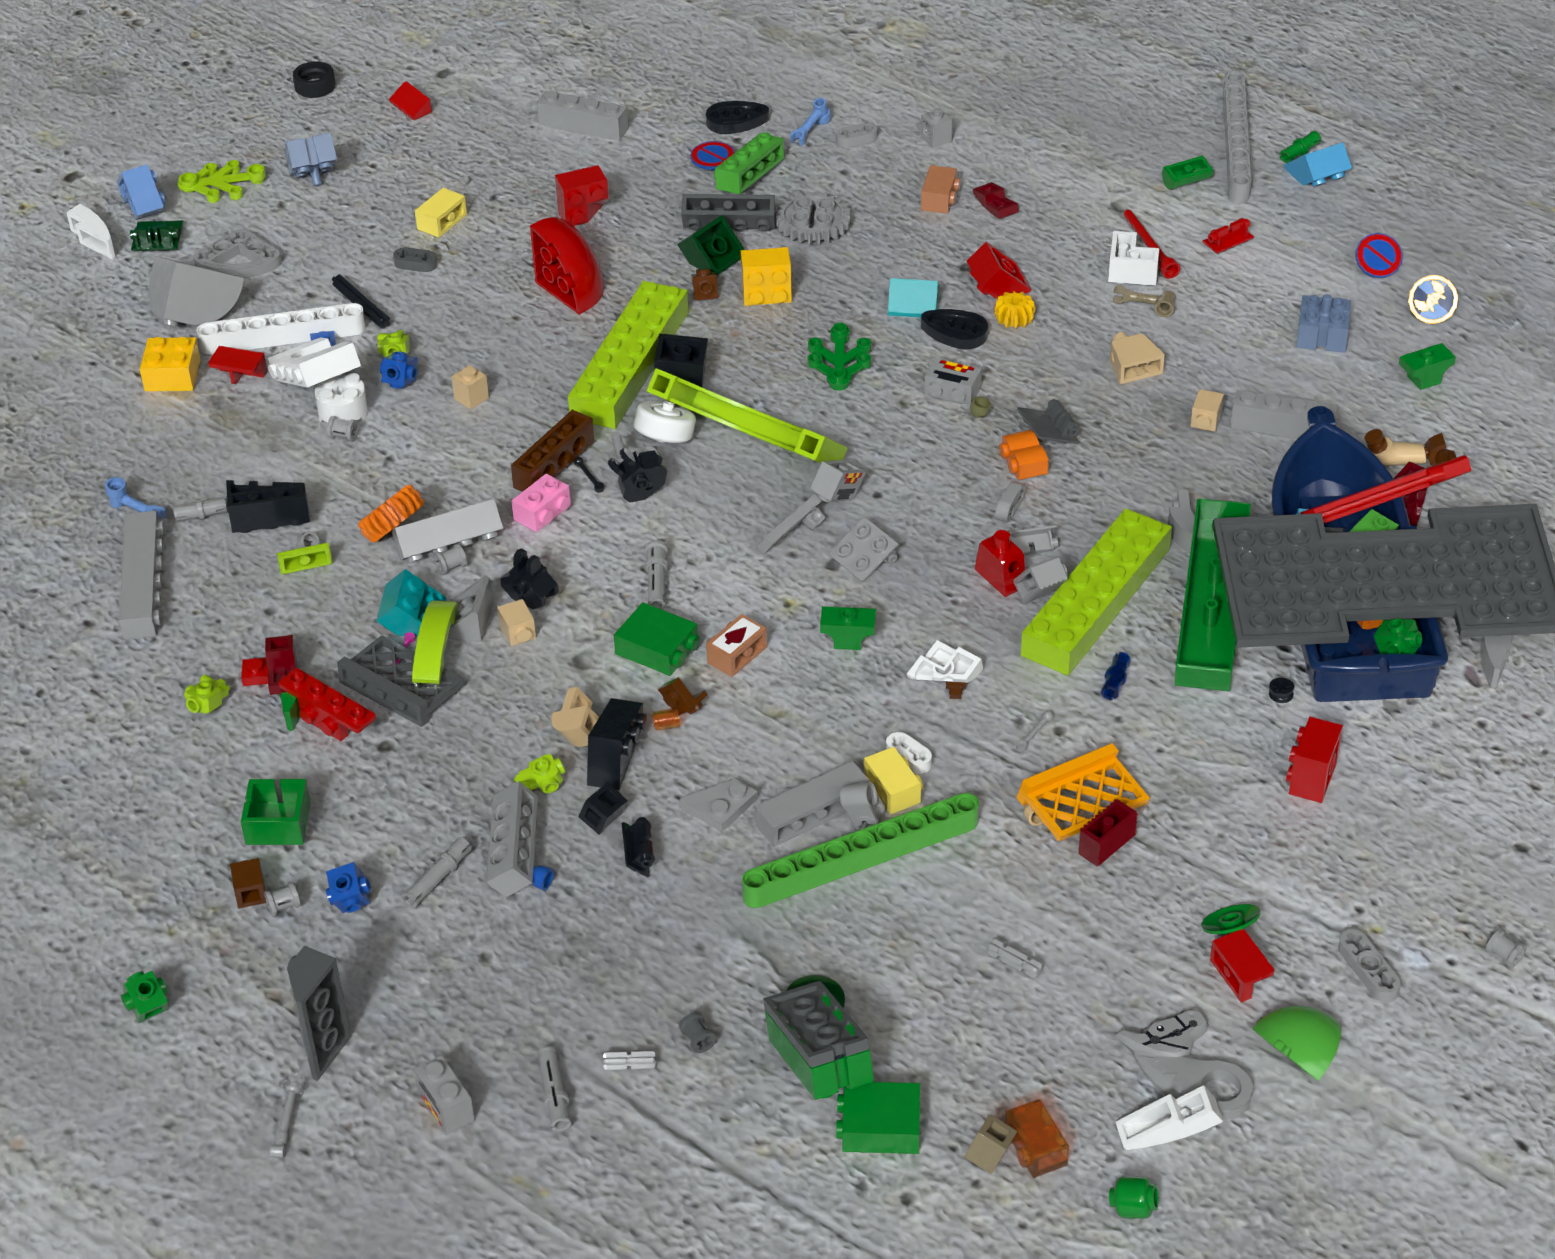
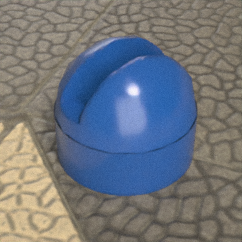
M541 865L534 867L532 885L546 891L553 881L554 870Z

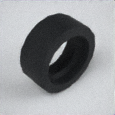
M311 61L296 67L293 71V82L296 92L308 98H318L331 93L335 88L334 70L331 65L325 62Z

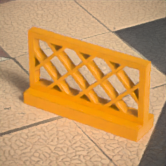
M1113 743L1024 779L1016 796L1022 806L1027 803L1030 805L1058 842L1080 833V828H1084V825L1091 821V818L1087 819L1077 816L1078 808L1093 812L1092 818H1095V815L1106 809L1099 806L1100 799L1114 802V799H1118L1132 809L1148 804L1150 797L1116 758L1119 750ZM1114 769L1120 776V780L1106 777L1105 772ZM1088 779L1098 782V790L1083 786V781ZM1103 784L1118 788L1117 795L1102 791ZM1063 789L1077 792L1076 798L1073 799L1060 795V792ZM1122 790L1133 792L1137 798L1132 800L1121 797ZM1081 793L1096 797L1095 805L1080 801ZM1044 798L1054 801L1053 809L1042 806L1038 800ZM1058 803L1074 807L1073 814L1057 810ZM1055 818L1071 822V826L1061 830L1055 822Z

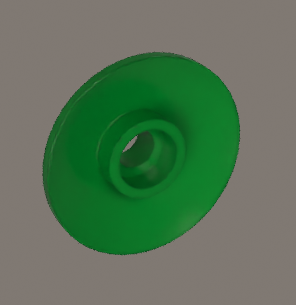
M1251 904L1225 907L1204 918L1201 926L1206 933L1228 935L1245 929L1256 922L1261 915L1260 909Z

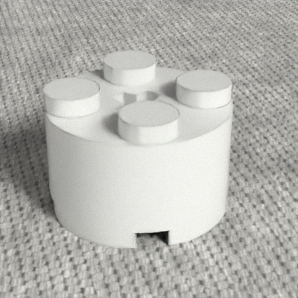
M340 374L317 384L315 398L321 422L325 421L328 424L331 416H336L339 420L346 421L351 419L359 420L361 417L362 420L366 418L368 407L365 388L358 374Z

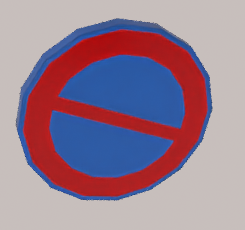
M704 142L697 145L691 151L690 159L699 168L715 170L717 166L733 155L735 151L733 147L723 142Z
M1374 233L1367 235L1359 242L1356 248L1355 259L1358 267L1365 274L1374 278H1385L1391 276L1399 269L1403 253L1400 245L1394 238L1386 234Z

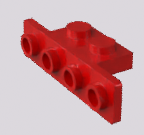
M295 668L278 682L279 688L298 698L299 714L304 722L316 726L327 736H332L339 741L344 740L349 735L348 729L355 733H360L376 720L374 712L299 668Z

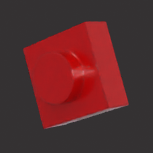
M266 657L242 659L241 679L243 686L268 684Z

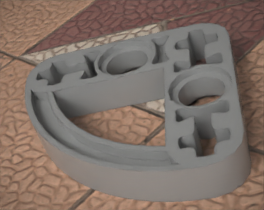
M238 229L197 251L193 256L195 266L242 278L259 276L281 265L280 251L246 229ZM240 253L252 261L241 264L224 263Z

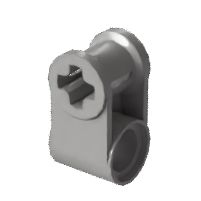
M872 782L842 786L840 791L841 804L844 810L847 811L855 829L858 831L878 824L879 818L884 814L885 805L881 801L875 785Z

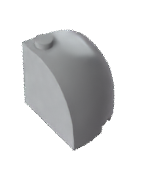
M155 256L150 279V306L153 314L163 318V323L178 326V322L191 325L213 322L227 314L235 305L241 293L244 278Z

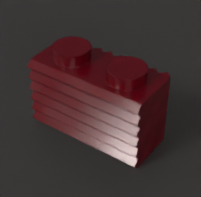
M1114 799V802H1111L1110 806H1106L1103 812H1099V815L1091 818V821H1088L1084 828H1080L1079 855L1095 866H1100L1136 835L1138 813L1122 801Z

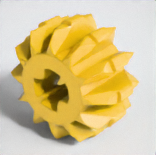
M1015 291L1013 293L1004 292L1003 296H999L994 307L995 318L998 319V324H1005L1006 328L1011 326L1016 329L1019 326L1025 328L1026 324L1032 323L1035 305L1031 296H1025L1024 292L1016 293Z

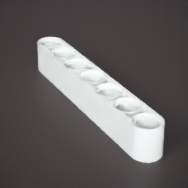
M357 303L206 322L199 325L196 331L201 352L212 355L218 346L250 350L311 341L310 334L321 331H334L335 338L354 336L363 333L366 325L363 307Z

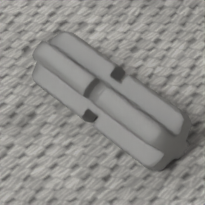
M653 1050L631 1051V1054H627V1051H606L603 1053V1068L605 1070H627V1066H632V1069H653L656 1065V1054Z

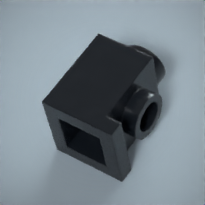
M606 783L586 799L578 817L600 835L609 824L623 813L628 800L619 791Z

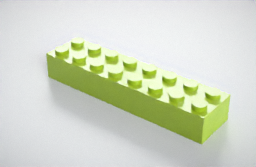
M642 281L569 393V412L573 409L593 418L594 425L612 429L617 428L654 369L659 333L675 335L688 315L687 290Z
M1125 508L1068 576L1067 580L1023 630L1021 656L1069 676L1169 552L1172 526Z

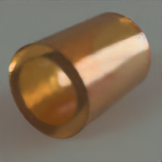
M677 708L652 712L655 731L680 727Z

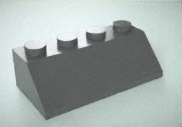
M304 946L296 956L290 959L287 972L311 1075L314 1080L318 1081L352 1036L336 958Z

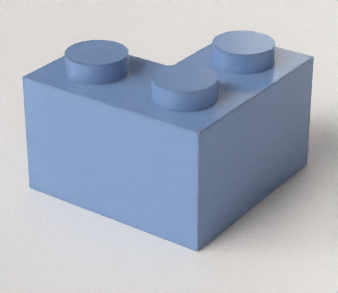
M148 164L121 172L116 183L124 204L129 203L135 220L162 212L165 199L161 191L158 192L156 188L157 178L155 172L149 169Z

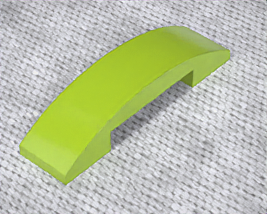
M431 600L423 615L416 643L412 672L413 683L440 684L444 668L443 655L450 626L454 625L458 602Z

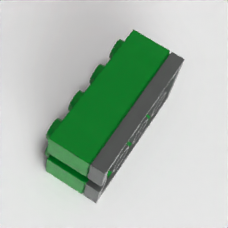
M821 981L763 998L769 1041L815 1100L829 1098L833 1094L839 1093L838 1089L843 1087L857 1089L864 1084L874 1081L869 1038Z

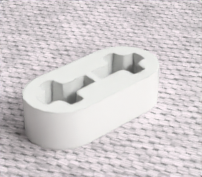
M895 732L887 737L886 749L895 747L901 756L906 757L909 767L914 774H924L931 769L932 754L922 744L902 732Z

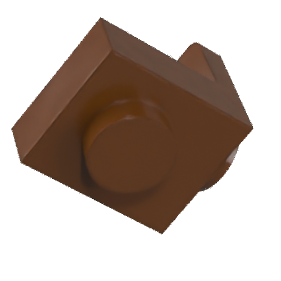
M709 268L697 269L696 274H691L695 300L718 298L715 272H710Z
M679 677L664 683L658 689L663 696L664 702L672 708L677 716L686 712L689 714L696 712L703 706L701 701L708 695L705 690L692 695Z

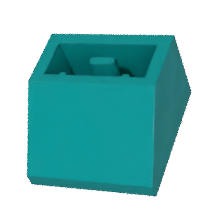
M404 569L385 585L376 621L397 636H404L407 632L418 636L423 615L430 601H446V597L419 577Z

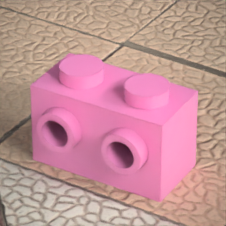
M545 474L511 500L513 519L538 532L571 505L569 485Z

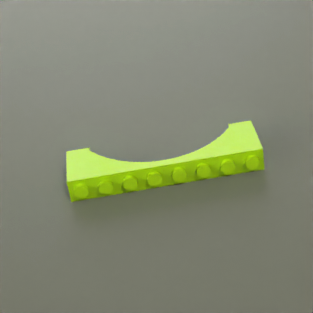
M655 368L646 392L666 401L673 402L697 414L820 464L822 461L843 460L848 447L825 436L754 410Z

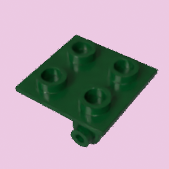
M183 220L137 222L136 228L130 230V238L133 239L131 251L178 250Z

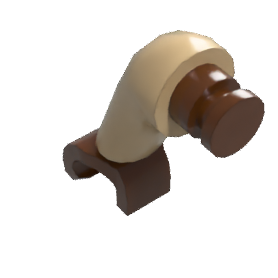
M1380 429L1370 430L1364 436L1367 448L1384 466L1406 465L1409 461L1414 464H1426V459L1429 460L1430 466H1434L1457 458L1455 451L1446 449L1447 445L1442 433L1429 438L1424 444L1425 447L1422 443L1391 441V439L1384 437Z

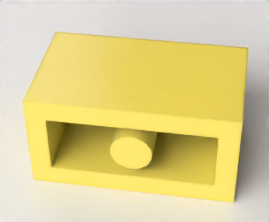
M446 188L440 189L415 210L417 229L438 238L467 215L465 196Z
M895 747L864 758V774L875 785L876 791L890 815L921 803L922 780L918 774L912 772L906 757L901 756Z

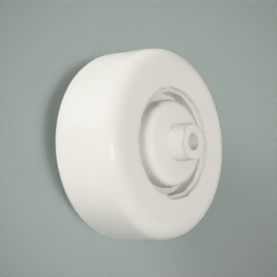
M645 401L637 407L634 428L640 434L658 442L683 443L692 438L696 417L688 409L670 401Z

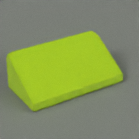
M329 542L277 553L281 575L333 564Z

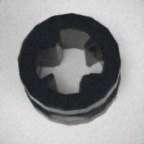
M1279 677L1270 682L1269 697L1273 701L1288 703L1293 699L1294 684L1290 679Z

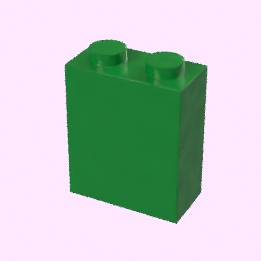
M644 602L638 606L614 634L616 655L668 676H671L677 668L684 664L686 657L691 651L697 649L700 642L697 623Z
M870 1082L857 1089L844 1087V1094H838L837 1113H843V1120H837L836 1139H842V1152L919 1154L920 1083Z

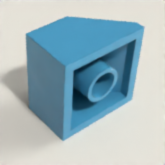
M1343 142L1303 155L1284 165L1285 170L1303 186L1312 183L1313 187L1326 183L1325 178L1331 177L1332 181L1345 176V171L1352 169Z

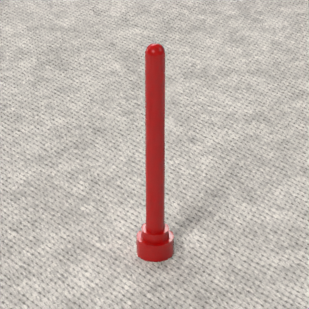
M1125 210L1123 213L1124 217L1148 248H1159L1158 262L1160 263L1159 270L1162 275L1167 279L1176 277L1180 272V265L1177 261L1164 254L1131 210Z

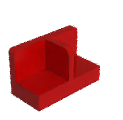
M218 346L208 361L210 368L229 372L232 384H237L243 374L264 378L268 372L265 355L262 352Z
M1244 929L1212 940L1210 954L1212 964L1241 1003L1252 999L1254 983L1273 976L1274 968Z

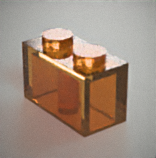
M1040 1099L1005 1112V1124L1017 1130L1011 1143L1016 1149L1018 1161L1022 1168L1027 1167L1032 1178L1068 1166L1069 1145Z

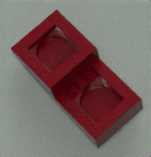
M990 182L973 189V194L978 201L998 219L1019 212L1018 203L1006 198L1004 188Z

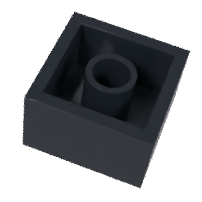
M659 333L654 359V371L657 368L702 387L706 367L708 338Z

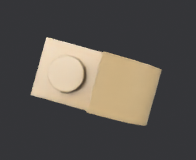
M577 686L568 688L561 711L552 712L551 722L553 727L571 745L583 747L588 746V735L599 719V716L591 709L593 702Z

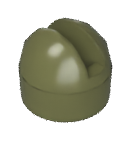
M974 397L970 405L971 414L975 418L980 416L981 418L986 417L990 411L991 402L984 397Z

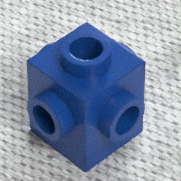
M396 351L383 358L380 365L381 382L389 383L390 387L402 389L406 385L415 382L418 357Z
M354 862L326 871L329 883L326 894L331 905H335L342 913H352L360 910L362 906L370 904L368 893L371 892V885L369 879Z

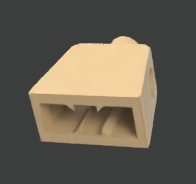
M1119 332L1114 336L1110 348V362L1120 384L1163 374L1165 354L1144 334L1127 336L1125 332Z

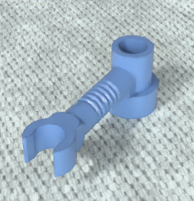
M824 98L814 100L812 114L801 128L791 132V143L799 138L800 146H802L806 142L807 133L815 123L824 125L831 120L830 109L827 107Z
M113 477L105 482L106 495L109 497L112 507L120 508L126 505L138 512L157 511V515L166 518L165 508L154 505L149 506L129 496L124 479Z

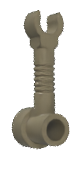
M1117 285L1114 288V292L1123 295H1115L1113 298L1115 303L1138 301L1155 305V312L1160 317H1169L1173 314L1175 294L1171 291H1164L1161 296L1132 292L1122 285Z

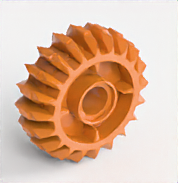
M406 485L359 521L358 527L365 538L370 542H376L421 508L424 500L417 489L415 490L412 485Z

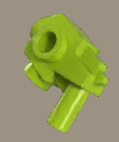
M397 330L390 334L379 333L377 336L379 355H383L385 358L396 351L405 352L408 355L410 351V337L408 334H404V330Z
M207 674L202 675L199 683L196 685L191 684L185 690L184 697L188 710L192 713L199 712L203 714L212 712L222 705V699L229 695L230 686L226 685L223 679L215 680Z
M546 754L529 762V767L520 771L514 778L515 783L520 781L531 791L540 788L542 792L549 794L558 789L559 784L563 781L562 774L566 773V770L559 757L554 759L551 754Z

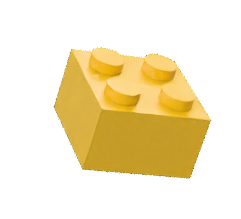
M788 247L741 250L744 306L791 303V262Z
M155 337L147 339L140 365L144 391L194 390L201 361L196 337Z

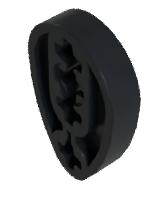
M724 101L715 103L706 110V125L708 129L718 134H734L748 131L763 125L769 120L768 106L756 102Z
M937 309L925 311L921 315V329L936 341L947 346L964 350L974 349L983 345L988 338V322L977 313L955 309Z

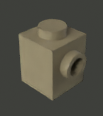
M990 1114L964 1157L992 1174L1015 1137L1017 1130Z

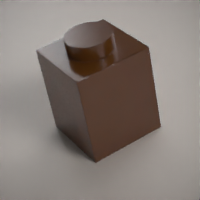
M259 858L231 863L230 869L238 909L266 903L264 897L265 885Z

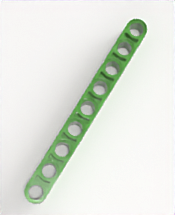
M970 793L958 794L750 869L742 876L743 902L751 908L763 907L972 831L978 825V798Z

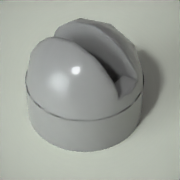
M304 532L298 536L296 546L298 549L308 547V545H304L303 541L311 542V546L320 544L319 537L314 532Z

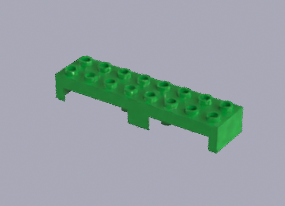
M1197 499L1174 686L1230 692L1235 638L1212 524L1213 518L1250 517L1251 504Z

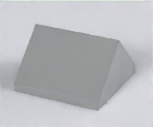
M484 575L452 599V601L458 602V610L454 625L450 626L448 639L482 641L493 607L490 578L487 575Z

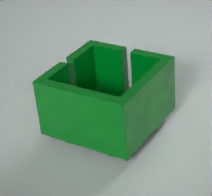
M249 779L245 797L246 802H244L241 817V826L246 845H303L311 803L306 779H280L284 803H279L275 779Z

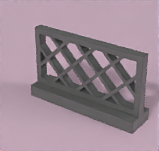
M383 635L352 659L344 656L337 662L339 683L420 727L429 722L430 712L465 685L463 677L446 668H443L440 681L452 682L447 686H437V684H434V687L418 688L417 683L412 682V676L397 677V672L413 671L415 652ZM382 646L392 650V652L375 653ZM409 659L412 663L396 664L395 660ZM393 660V665L376 666V661ZM364 662H373L372 667H364L360 664ZM394 673V677L384 678L378 674ZM414 684L415 688L405 689L399 685ZM435 695L429 702L419 696Z

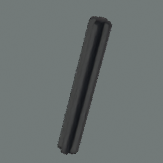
M338 274L336 277L333 276L332 285L352 303L360 304L363 307L364 314L381 329L390 326V317L341 274Z

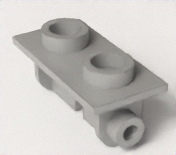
M1040 524L1030 529L1012 528L1008 530L1010 540L1024 554H1030V544H1033L1035 553L1053 551L1054 548L1058 547L1057 537H1054L1056 525Z

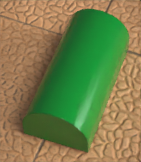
M1202 155L1163 167L1162 179L1166 188L1171 190L1211 178L1214 170Z

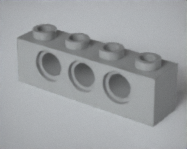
M520 781L493 796L486 883L504 897H508L532 884L538 796Z

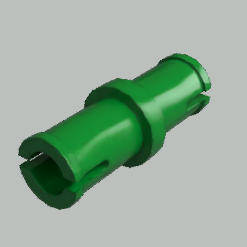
M1311 131L1305 137L1297 138L1293 141L1292 145L1280 151L1281 160L1284 163H1289L1296 157L1307 154L1309 149L1321 143L1320 134L1317 131Z

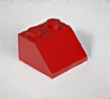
M985 242L967 260L971 269L969 273L977 280L978 284L976 286L984 295L990 294L997 299L999 296H1003L1004 292L1013 293L1015 291L1016 293L1024 292V294H1027L1031 291L1017 262L988 242Z

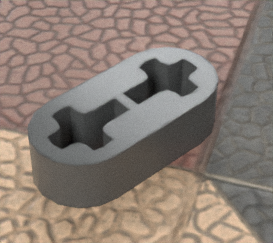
M403 247L393 252L394 265L399 269L430 272L437 268V258L433 251Z

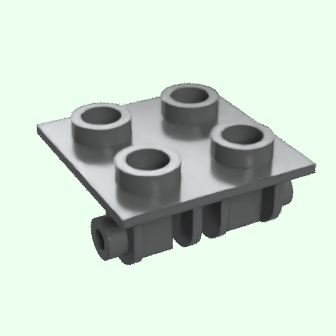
M1050 400L1045 411L1017 407L1024 422L1029 425L1038 439L1042 441L1053 440L1063 444H1079L1078 439L1075 437L1079 432V426L1068 411L1064 409L1059 400Z

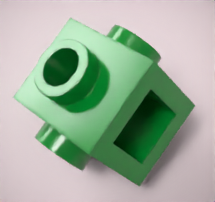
M1396 618L1383 620L1374 635L1380 654H1415L1422 644V634L1418 630L1416 621L1412 619Z
M140 971L127 978V982L124 983V994L121 995V999L128 1012L133 1010L139 1023L167 1011L168 1001L165 994L168 993V990L161 977L156 978L153 971L145 974L143 971Z

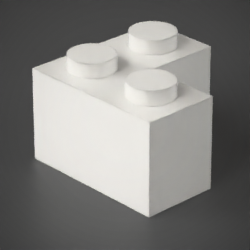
M1113 231L1108 282L1156 286L1159 248L1136 247L1137 232Z

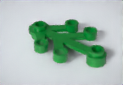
M836 323L830 330V339L835 343V354L823 347V342L820 338H811L808 341V350L811 354L808 355L807 361L810 368L816 369L827 376V383L830 388L841 391L849 386L851 376L871 366V356L867 354L871 351V340L868 338L858 339L857 346L844 354L845 343L850 340V330L846 324ZM822 358L833 364L834 369L824 364ZM856 358V363L844 369V365Z

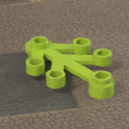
M237 160L228 161L220 170H218L215 163H207L196 174L187 172L180 175L177 184L181 191L187 193L196 191L206 195L207 201L210 203L218 202L221 199L218 189H210L206 185H211L228 192L232 200H239L243 197L242 187L229 183L250 180L253 184H260L264 182L266 172L263 165L253 164L247 168L246 173H239L241 168Z

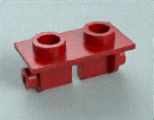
M1240 218L1230 223V228L1225 225L1216 230H1211L1208 238L1202 240V242L1218 254L1251 240L1254 236L1248 232L1250 221L1247 218Z

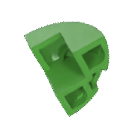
M1303 1005L1288 1006L1275 1010L1263 1017L1252 1028L1271 1046L1286 1055L1317 1081L1321 1079L1331 1064L1341 1038L1340 1024L1333 1016L1318 1008Z

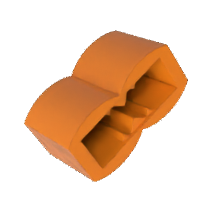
M1032 430L1002 436V443L999 444L1000 455L1003 459L1007 460L1010 473L1014 474L1018 480L1048 474L1047 454Z

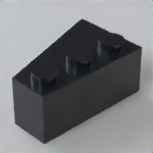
M226 480L227 507L232 533H247L252 530L265 528L275 529L279 526L287 525L299 526L310 522L305 483L273 482L272 486H258V481H249V485H235L234 480Z
M614 698L609 700L588 735L587 786L601 788L604 784L608 783L615 790L620 791L641 730H644L646 727L647 715L643 714V703Z

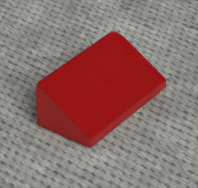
M407 81L402 83L389 98L390 103L412 120L432 112L430 99Z

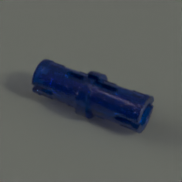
M1119 652V655L1117 653L1114 655L1111 666L1105 672V682L1101 688L1103 698L1113 700V698L1116 699L1118 697L1121 685L1126 682V671L1131 662L1128 654Z

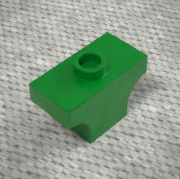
M1443 343L1400 356L1399 365L1407 372V377L1422 390L1441 384L1444 372L1450 366L1455 365L1456 356Z
M822 606L820 633L827 634L833 639L834 649L861 650L862 640L867 636L875 634L876 609Z

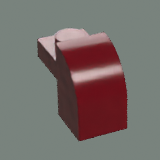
M293 635L265 638L270 695H281V693L286 692L279 688L278 682L292 670L298 668Z

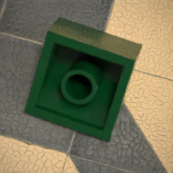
M723 215L712 220L677 244L690 265L698 269L709 268L710 272H715L716 275L740 260L741 250H745Z

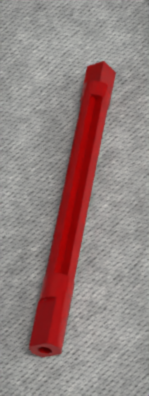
M1462 455L1300 512V514L1321 513L1323 523H1327L1471 472L1469 458L1466 455Z

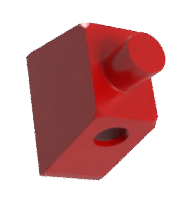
M998 530L993 536L980 542L975 570L1004 597H1007L1017 592L1013 579L1025 571L1024 553L1010 540V533L1008 531Z

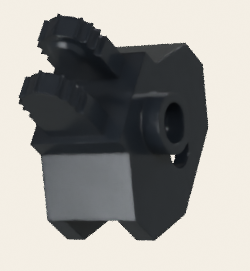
M623 448L619 453L624 460L620 463L616 459L611 458L607 463L619 475L618 484L622 496L630 503L646 500L665 484L667 469L661 465L662 455L655 450L642 453L634 451L632 453Z
M521 548L517 549L514 554V567L500 578L501 587L513 600L523 599L526 606L533 610L543 607L545 605V597L556 595L559 589L557 582L547 572V567L541 564L540 558L536 555L528 558L527 551Z

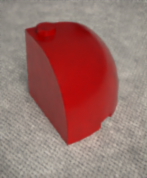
M558 217L545 218L530 225L535 283L579 315L596 305L604 293V280L598 259L585 237L570 222Z

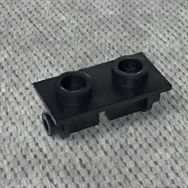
M639 817L632 825L622 822L626 867L648 878L650 876L649 867L655 861L652 841L649 840L651 838V823L645 817Z

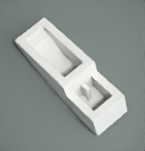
M78 204L69 210L67 217L70 229L78 234L80 244L110 259L115 258L109 230L100 217L82 204Z
M1203 1085L1177 1099L1168 1094L1117 1120L1115 1123L1123 1147L1126 1150L1165 1144L1194 1135L1222 1123L1223 1119L1214 1095Z

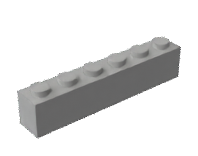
M157 511L125 514L119 622L124 640L156 636L157 625H161L160 610L157 607H162L161 593L158 589L163 587L162 576L159 571H163V559L160 554L164 553V544L160 536H165L164 522L158 520Z

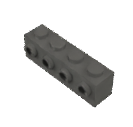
M682 194L681 216L683 228L697 230L723 215L729 226L736 230L758 229L766 231L768 229H775V195Z

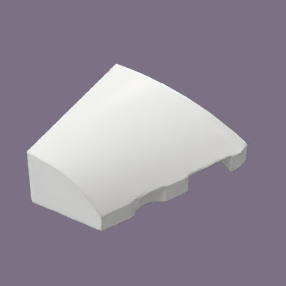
M937 640L925 657L920 655L907 673V677L916 680L968 683L982 672V659L960 647L955 650Z

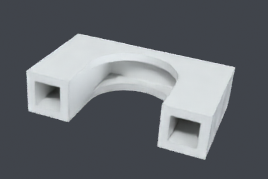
M321 337L268 358L270 363L268 370L273 379L307 388L361 366L352 342L344 341L331 346L329 339Z

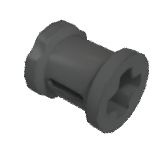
M692 1012L683 1017L678 1025L681 1033L687 1035L691 1041L690 1047L695 1053L708 1051L717 1041L716 1034L707 1028L704 1023V1017L700 1012Z

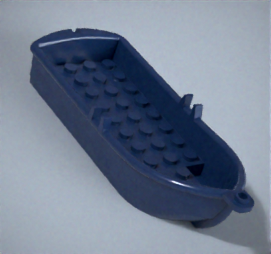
M1324 406L1313 407L1307 413L1309 429L1290 446L1276 471L1272 486L1271 503L1273 516L1296 515L1299 508L1311 509L1394 479L1382 462L1365 445L1336 426L1334 414L1330 409ZM1402 496L1324 523V527L1343 528V532H1349L1373 509L1399 525L1397 530L1417 529V526H1410ZM1437 617L1412 618V620L1416 621L1418 630L1422 634V644L1415 654H1380L1374 638L1379 627L1362 629L1357 621H1347L1349 631L1348 643L1301 645L1314 699L1318 702L1430 697L1433 688L1436 686L1440 667L1448 662V653Z

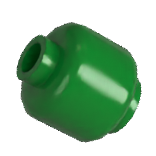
M1121 1176L1116 1181L1115 1187H1111L1109 1190L1110 1207H1115L1120 1218L1147 1219L1153 1211L1158 1209V1187L1156 1184H1152L1151 1180L1145 1176Z

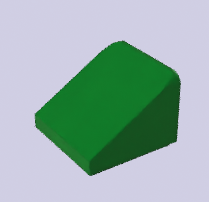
M284 692L280 695L287 730L293 731L301 717L299 714L298 698L288 692Z

